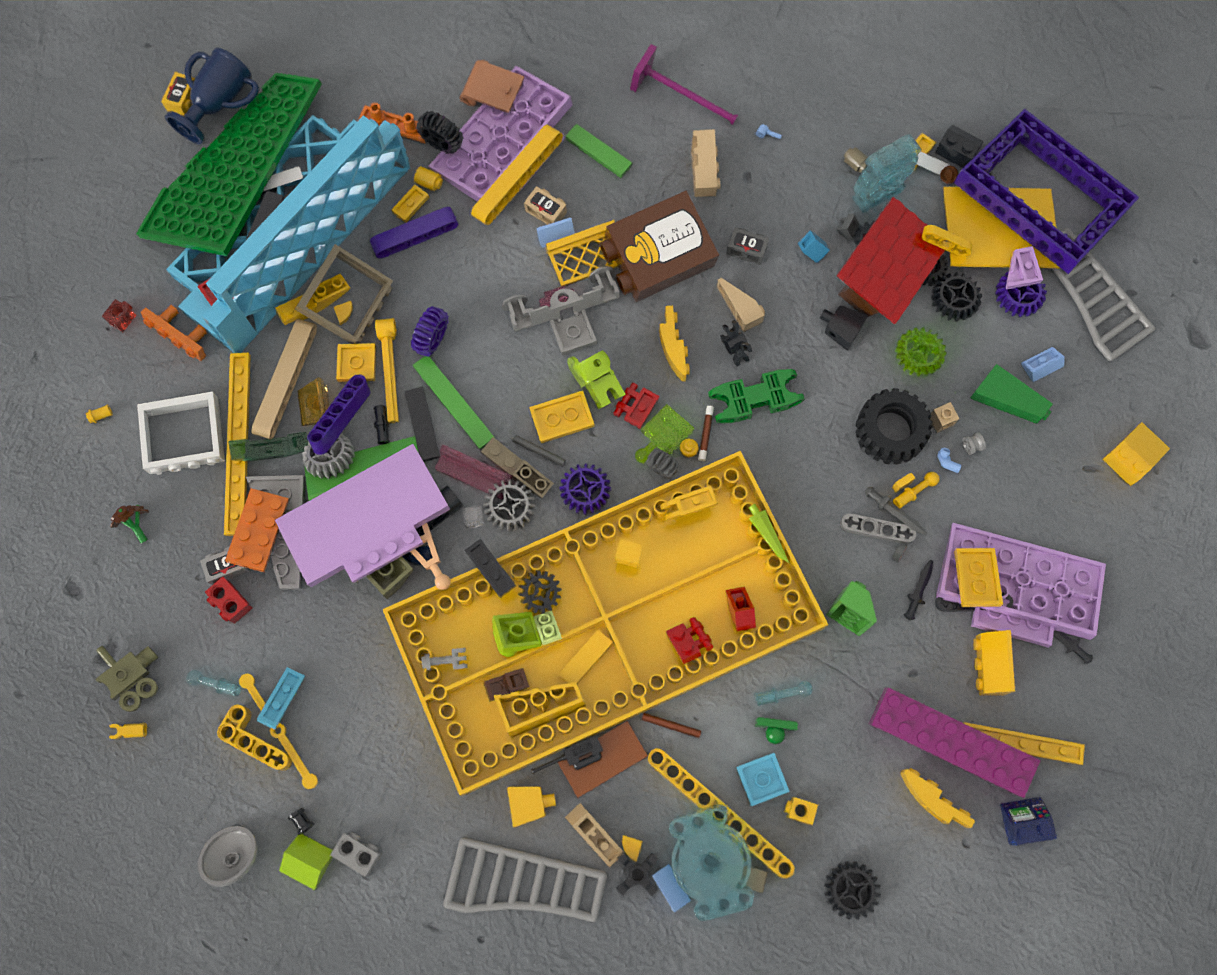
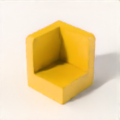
M620 539L615 562L638 568L643 545Z

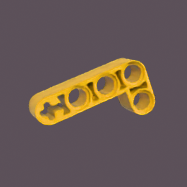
M242 705L232 706L217 730L218 737L273 769L281 771L289 769L292 765V760L287 752L244 730L251 719L250 709ZM242 709L243 717L237 720L236 714ZM232 728L233 734L227 738L226 730ZM249 737L250 744L244 747L243 740ZM266 746L268 752L264 757H262L260 755V750L262 747ZM274 756L282 758L284 763L280 764L279 761L272 758Z

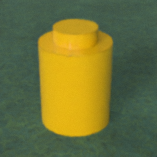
M420 166L415 173L414 183L436 191L441 188L443 179H441V174Z

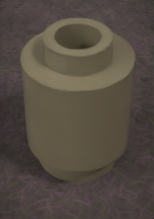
M856 147L853 149L849 148L844 154V162L861 174L871 164L869 158Z

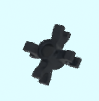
M733 320L732 329L729 330L726 324L722 326L728 336L721 335L720 337L730 355L734 354V364L739 366V359L741 357L746 362L750 361L744 351L751 352L752 348L747 342L745 335L742 332L738 333V322Z
M623 852L617 857L628 870V877L616 888L622 896L634 884L642 885L651 896L658 891L647 879V871L659 861L653 853L641 864H633ZM637 868L643 871V876L639 880L632 878V872Z

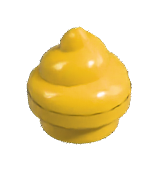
M685 439L681 442L680 452L683 456L690 458L698 453L699 446L695 440Z

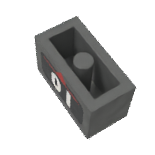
M734 228L726 254L761 265L769 238L762 234L748 232L744 228Z

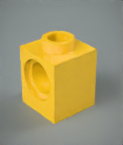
M792 797L791 801H787L784 812L787 813L786 818L807 825H813L818 805ZM797 805H802L805 808V814L802 817L795 813Z

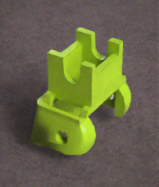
M603 350L582 362H579L574 356L569 357L567 364L571 373L581 388L585 386L598 409L611 403L607 396V391H610L615 400L626 395L614 371H611L609 356Z

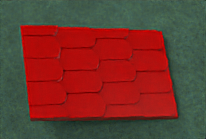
M892 197L836 275L846 284L838 295L858 312L864 313L868 317L880 312L893 324H896L945 250L922 239L923 228L928 224L924 223L915 213L907 209L901 201Z

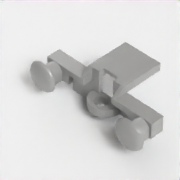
M610 266L595 269L590 274L589 280L592 283H597L598 286L593 287L591 291L582 293L583 295L578 296L576 292L570 289L556 291L550 300L551 307L545 305L533 309V307L525 309L524 305L528 302L526 296L518 294L504 300L502 309L510 311V320L515 332L549 321L562 355L596 345L597 340L585 309L619 298V289L615 280L613 281L612 279L615 270ZM560 296L568 297L566 302H560L558 299ZM573 307L574 316L561 320L560 311Z

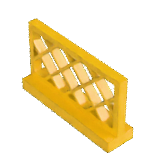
M615 220L546 244L547 254L550 257L561 287L589 278L593 272L591 271L592 268H599L594 265L597 257L606 260L603 255L599 254L601 251L600 247L597 252L588 249V246L591 242H602L599 240L602 238L604 241L606 226L614 223ZM574 248L584 250L581 258L571 255ZM585 252L595 255L592 264L582 260ZM562 254L567 256L563 265L555 261V255ZM569 258L578 261L575 270L565 266ZM612 261L611 263L613 264L608 265L609 263L607 262L605 265L610 266L612 268L618 267L616 261ZM580 263L590 267L588 273L582 274L577 271ZM563 269L573 273L571 279L563 281L561 276Z

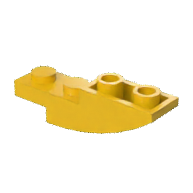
M341 273L321 282L306 307L318 313L348 292L350 287ZM303 295L275 307V312L284 325L297 319L305 320L308 318L295 310Z
M666 306V323L659 325L662 349L674 373L681 381H686V375L690 374L689 363L686 364L685 357H688V347L684 346V340H679V330L675 329V323L678 322L677 312L673 311V306Z
M909 768V770L903 769L900 772L910 793L933 817L943 824H949L951 820H954L965 828H972L975 820L970 818L971 814L961 808L957 810L952 807L953 803L942 797L939 799L942 790L938 788L939 785L930 779H927V781L919 777L921 774L912 768Z

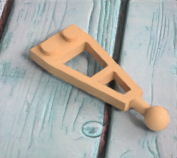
M425 523L422 525L425 534L420 538L424 544L428 542L433 558L426 561L416 548L410 552L426 570H432L436 577V587L440 590H445L450 586L451 580L448 575L442 574L437 565L440 563V559L429 525Z

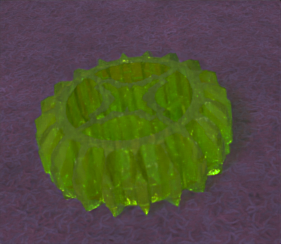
M916 327L913 329V332L909 329L906 334L901 335L900 340L896 343L895 352L898 353L896 359H900L898 364L905 366L903 368L904 371L907 369L911 370L910 375L916 372L917 377L921 373L926 377L929 373L934 374L936 370L941 368V364L945 362L944 357L947 355V352L944 350L946 345L941 344L943 338L938 339V333L931 334L932 329H929L928 332L925 331L924 327L920 331ZM914 341L913 348L907 350V344ZM934 353V360L928 363V356Z

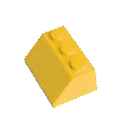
M1011 630L978 634L974 638L973 647L977 651L974 665L975 670H978L976 689L979 690V695L1004 696L1014 692Z

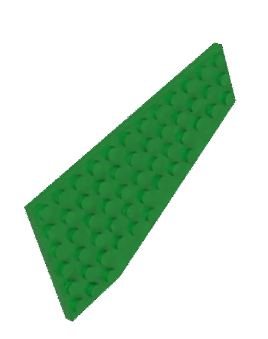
M275 73L261 87L262 91L245 109L241 108L223 126L224 130L207 148L203 147L185 165L186 169L168 188L164 187L160 191L136 232L137 236L142 239L227 256L322 85L320 79Z

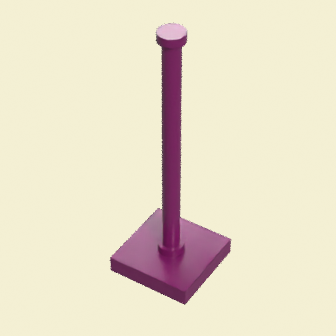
M650 44L633 72L630 90L636 92L644 78L649 75L729 120L730 124L733 125L738 117L737 114L729 113L653 70L652 65L657 47Z

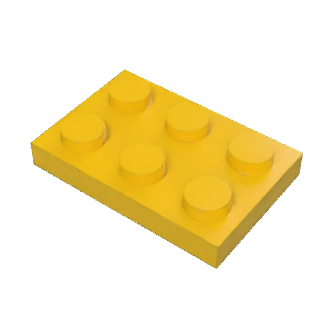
M583 391L529 407L540 443L595 427Z
M956 548L954 555L961 606L1001 607L1003 605L995 548Z

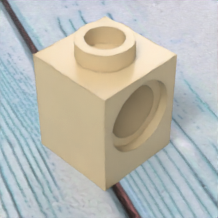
M951 402L934 409L930 417L937 433L954 426L959 420Z

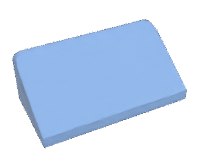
M571 218L536 228L537 237L542 248L546 247L547 243L575 234Z
M1051 347L1022 362L1021 365L1029 378L1035 382L1064 367V356L1054 347Z
M669 864L652 874L673 912H676L691 901Z

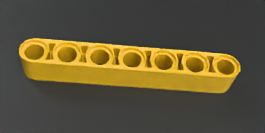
M544 125L474 205L471 215L485 225L491 224L559 146L563 139V134L550 125Z

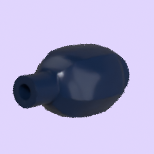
M428 546L416 548L426 561L433 558ZM411 552L402 556L406 562H410L413 565H422Z

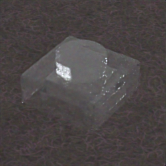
M481 505L462 508L466 529L485 525Z

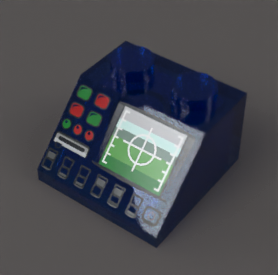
M1041 797L1000 804L1009 845H1022L1057 839L1053 818Z

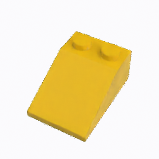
M1141 422L1103 460L1123 480L1132 486L1147 474L1170 448Z

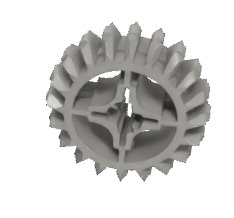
M343 433L340 434L325 454H315L309 441L308 446L304 447L305 452L302 453L303 464L307 471L314 477H320V479L324 477L329 479L332 475L336 477L338 473L343 474L344 469H349V464L353 463V458L355 457L354 447L350 439L345 437Z
M511 479L508 480V485H505L504 480H502L501 487L495 483V491L490 488L488 489L492 496L485 495L484 497L489 501L483 503L484 507L489 508L484 510V514H491L487 520L492 521L495 519L492 524L494 527L500 523L499 530H503L504 525H506L508 532L511 530L510 526L513 525L515 531L518 530L517 524L525 527L523 520L530 522L531 519L527 515H534V512L529 510L535 508V504L529 503L535 500L534 496L528 497L531 494V490L529 489L524 492L526 485L523 484L519 488V481L512 485ZM508 491L516 492L523 498L514 499L509 495ZM503 493L504 500L502 503L493 507L496 497ZM506 497H508V500L511 502V504L514 503V505H512V514L510 512V509L508 510V507L505 508V506L507 505ZM526 504L522 515L516 518L515 510L521 507V505ZM496 512L507 513L510 520L500 518Z

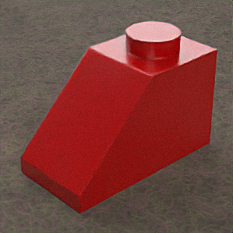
M745 586L726 590L731 619L736 631L756 628L755 608Z

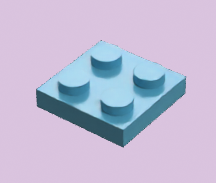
M775 753L736 767L750 806L790 792Z

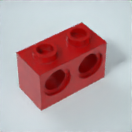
M223 576L205 591L208 596L206 600L212 607L215 608L217 606L220 609L219 615L226 622L231 621L235 624L253 608L233 584ZM224 590V596L218 599V593ZM237 604L236 611L230 613V607Z

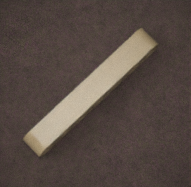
M300 319L295 321L254 420L252 434L267 439L274 438L316 335L317 325L315 323Z

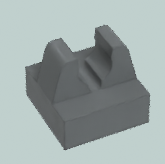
M848 214L847 217L840 219L842 227L837 226L836 229L846 239L853 240L860 224L855 214Z

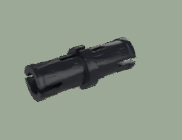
M377 405L373 408L375 413L374 428L377 430V443L383 445L390 442L388 434L389 422L386 417V406Z

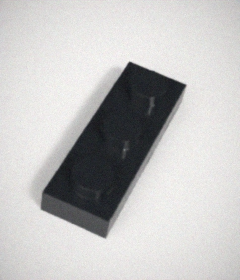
M481 539L464 550L500 598L516 587L515 583Z

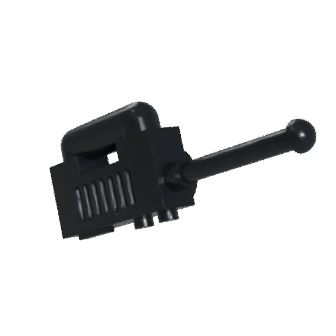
M597 735L577 745L574 743L570 748L565 747V750H563L564 754L561 757L537 768H532L531 773L535 774L562 760H567L569 766L573 765L575 770H580L601 760L603 749ZM592 752L593 755H590L582 760H579V757Z

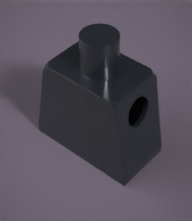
M839 306L835 313L824 309L819 319L828 323L825 334L848 351L868 315Z

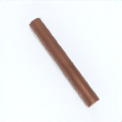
M643 713L642 721L696 738L700 737L701 730Z

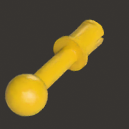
M928 472L922 482L912 489L909 487L905 488L903 493L894 498L893 504L898 508H902L910 501H915L918 493L928 486L934 487L939 483V475L936 472Z

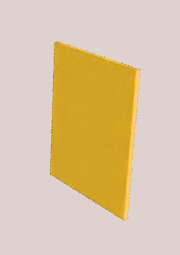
M943 187L947 231L972 243L971 254L967 257H960L949 252L951 266L1010 267L1014 250L1032 247L1029 242L960 187ZM1009 188L1010 192L1019 199L1022 198L1025 204L1034 211L1037 210L1039 215L1048 222L1051 221L1052 225L1056 227L1051 189ZM1033 246L1039 268H1060Z

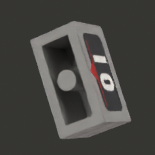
M229 547L225 548L221 553H212L207 555L205 559L200 560L206 581L211 585L222 576L229 580L250 572L249 568L225 561Z

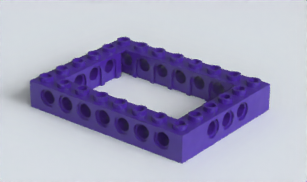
M1026 109L1015 117L961 170L954 182L1067 274L1081 262L1139 198ZM1019 143L1104 208L1074 241L1068 238L1066 233L1063 234L1054 227L1051 221L1048 222L1039 215L1037 210L1034 211L1025 204L1022 198L1019 199L1010 192L1008 187L1005 188L996 181L994 176L989 175Z

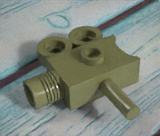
M103 646L96 650L110 668L95 680L99 683H104L108 687L111 699L117 700L120 697L119 705L123 710L127 712L136 711L141 706V697L148 699L156 695L158 691L157 683L151 678H144L150 673L146 667L159 658L149 646L136 656L130 651L118 662L114 660ZM136 685V692L129 691ZM147 685L151 686V690L149 692L144 691V688ZM133 698L134 704L129 706L128 700Z

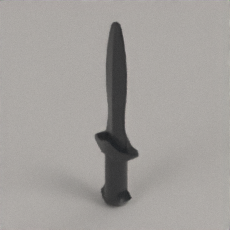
M933 560L928 561L924 567L915 592L912 595H907L911 600L907 612L904 613V617L907 620H914L918 605L925 604V601H922V596L931 577Z
M1054 630L1053 636L1059 639L1067 648L1065 653L1068 654L1073 651L1084 661V664L1092 662L1093 655L1088 654L1078 646L1080 643L1079 638L1074 640L1063 632Z

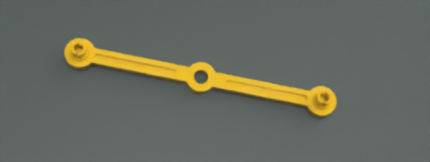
M243 674L239 679L240 686L248 690L260 711H262L266 703L254 685L255 678L251 674ZM281 723L278 724L277 728H281L280 734H276V729L270 728L272 737L279 739L303 777V786L307 789L315 788L318 784V778L308 771L286 736V727Z

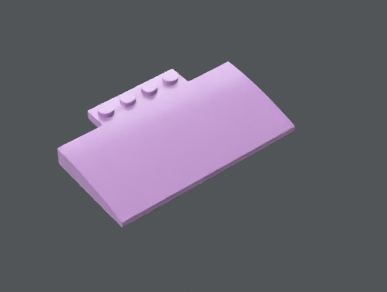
M517 66L511 72L524 76V80L510 112L507 113L482 104L460 129L464 139L459 150L453 154H446L442 151L429 165V169L441 174L444 180L477 202L541 128L546 124L554 127L572 106L569 95Z
M411 444L277 518L275 521L307 585L313 587L343 569L346 570L351 581L355 583L421 546L424 543L416 529L449 511L450 508L414 444Z
M952 523L936 598L941 597L945 601L958 602L961 605L960 594H957L960 592L954 555L956 548H995L1001 592L1005 593L1002 596L1003 606L974 607L972 627L990 632L1011 630L1012 638L1048 648L1052 646L1054 630L1088 640L1097 636L1105 563ZM1008 595H1011L1013 598V606L1011 608L1006 607L1010 603L1009 600H1006Z

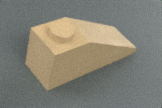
M718 279L717 288L743 332L763 323L765 311L761 305H758L755 299L726 280Z
M578 804L565 818L610 868L623 851L582 804Z

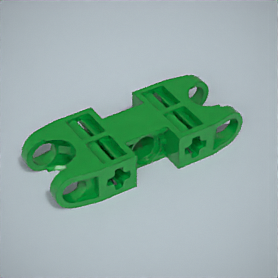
M782 369L763 373L760 378V384L744 387L743 380L739 379L713 388L708 392L709 398L722 400L728 406L722 413L715 416L716 422L724 424L748 420L752 416L751 409L767 405L770 414L788 410L799 405L805 400L804 395L789 392L785 387L790 380L797 377L796 370Z

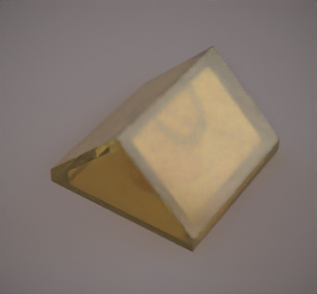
M318 377L298 390L302 426L315 425L329 407L327 386L322 378Z

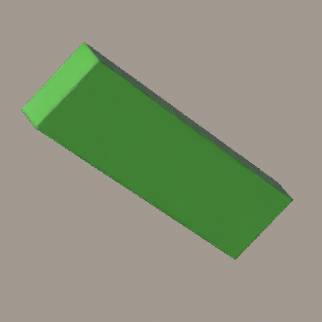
M578 124L565 136L567 141L620 178L632 167L631 161Z

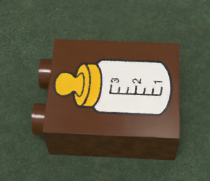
M683 191L606 226L605 240L599 243L606 261L610 263L615 260L621 273L616 274V280L621 292L624 295L632 293L636 302L714 267L719 257L687 191Z

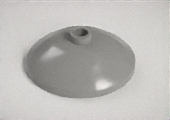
M241 826L227 827L214 834L204 845L199 856L198 871L201 878L209 885L215 887L228 886L241 879L250 870L257 855L255 836L248 829Z

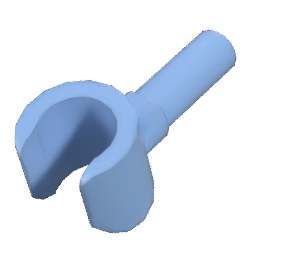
M765 124L760 125L755 133L759 138H764L766 134L778 139L782 136L769 130Z

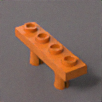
M372 103L370 106L364 105L359 119L364 115L369 120H375L379 126L386 120L390 124L394 123L398 126L402 137L426 143L417 132L416 126L418 121L414 120L413 114L405 113L403 117L381 110L378 103Z
M170 305L160 316L154 314L146 307L140 312L144 319L143 323L147 327L155 328L160 336L169 338L177 348L182 347L191 358L194 359L196 357L202 361L206 357L203 348L197 344L207 334L206 329L198 325L189 335H184L171 326L169 323L179 314L174 306Z

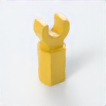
M146 723L124 724L123 727L119 724H111L109 727L117 729L116 735L109 736L110 739L118 740L122 736L124 738L147 736Z

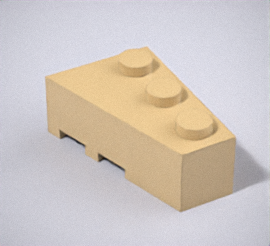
M715 129L693 130L691 154L694 196H716L717 189H720V178H717L719 163L716 162L718 149L715 143Z

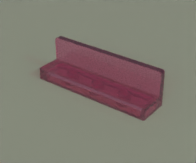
M442 444L439 450L441 456L435 466L437 471L487 494H490L488 492L489 488L494 491L496 490L494 488L495 483L501 487L502 480L505 482V485H508L510 479L512 480L511 475ZM503 493L499 494L496 498L503 500Z

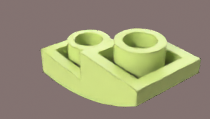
M552 611L533 616L543 645L562 639Z

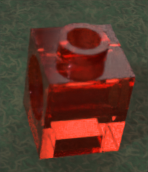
M115 299L102 317L108 324L124 332L136 317V314L132 311L133 307L125 301L121 303Z

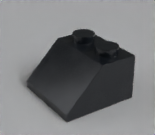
M952 124L941 139L935 153L964 168L974 158L984 141Z

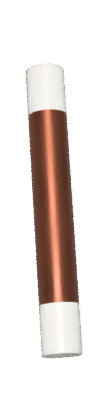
M713 406L706 407L698 457L699 461H706L714 411Z

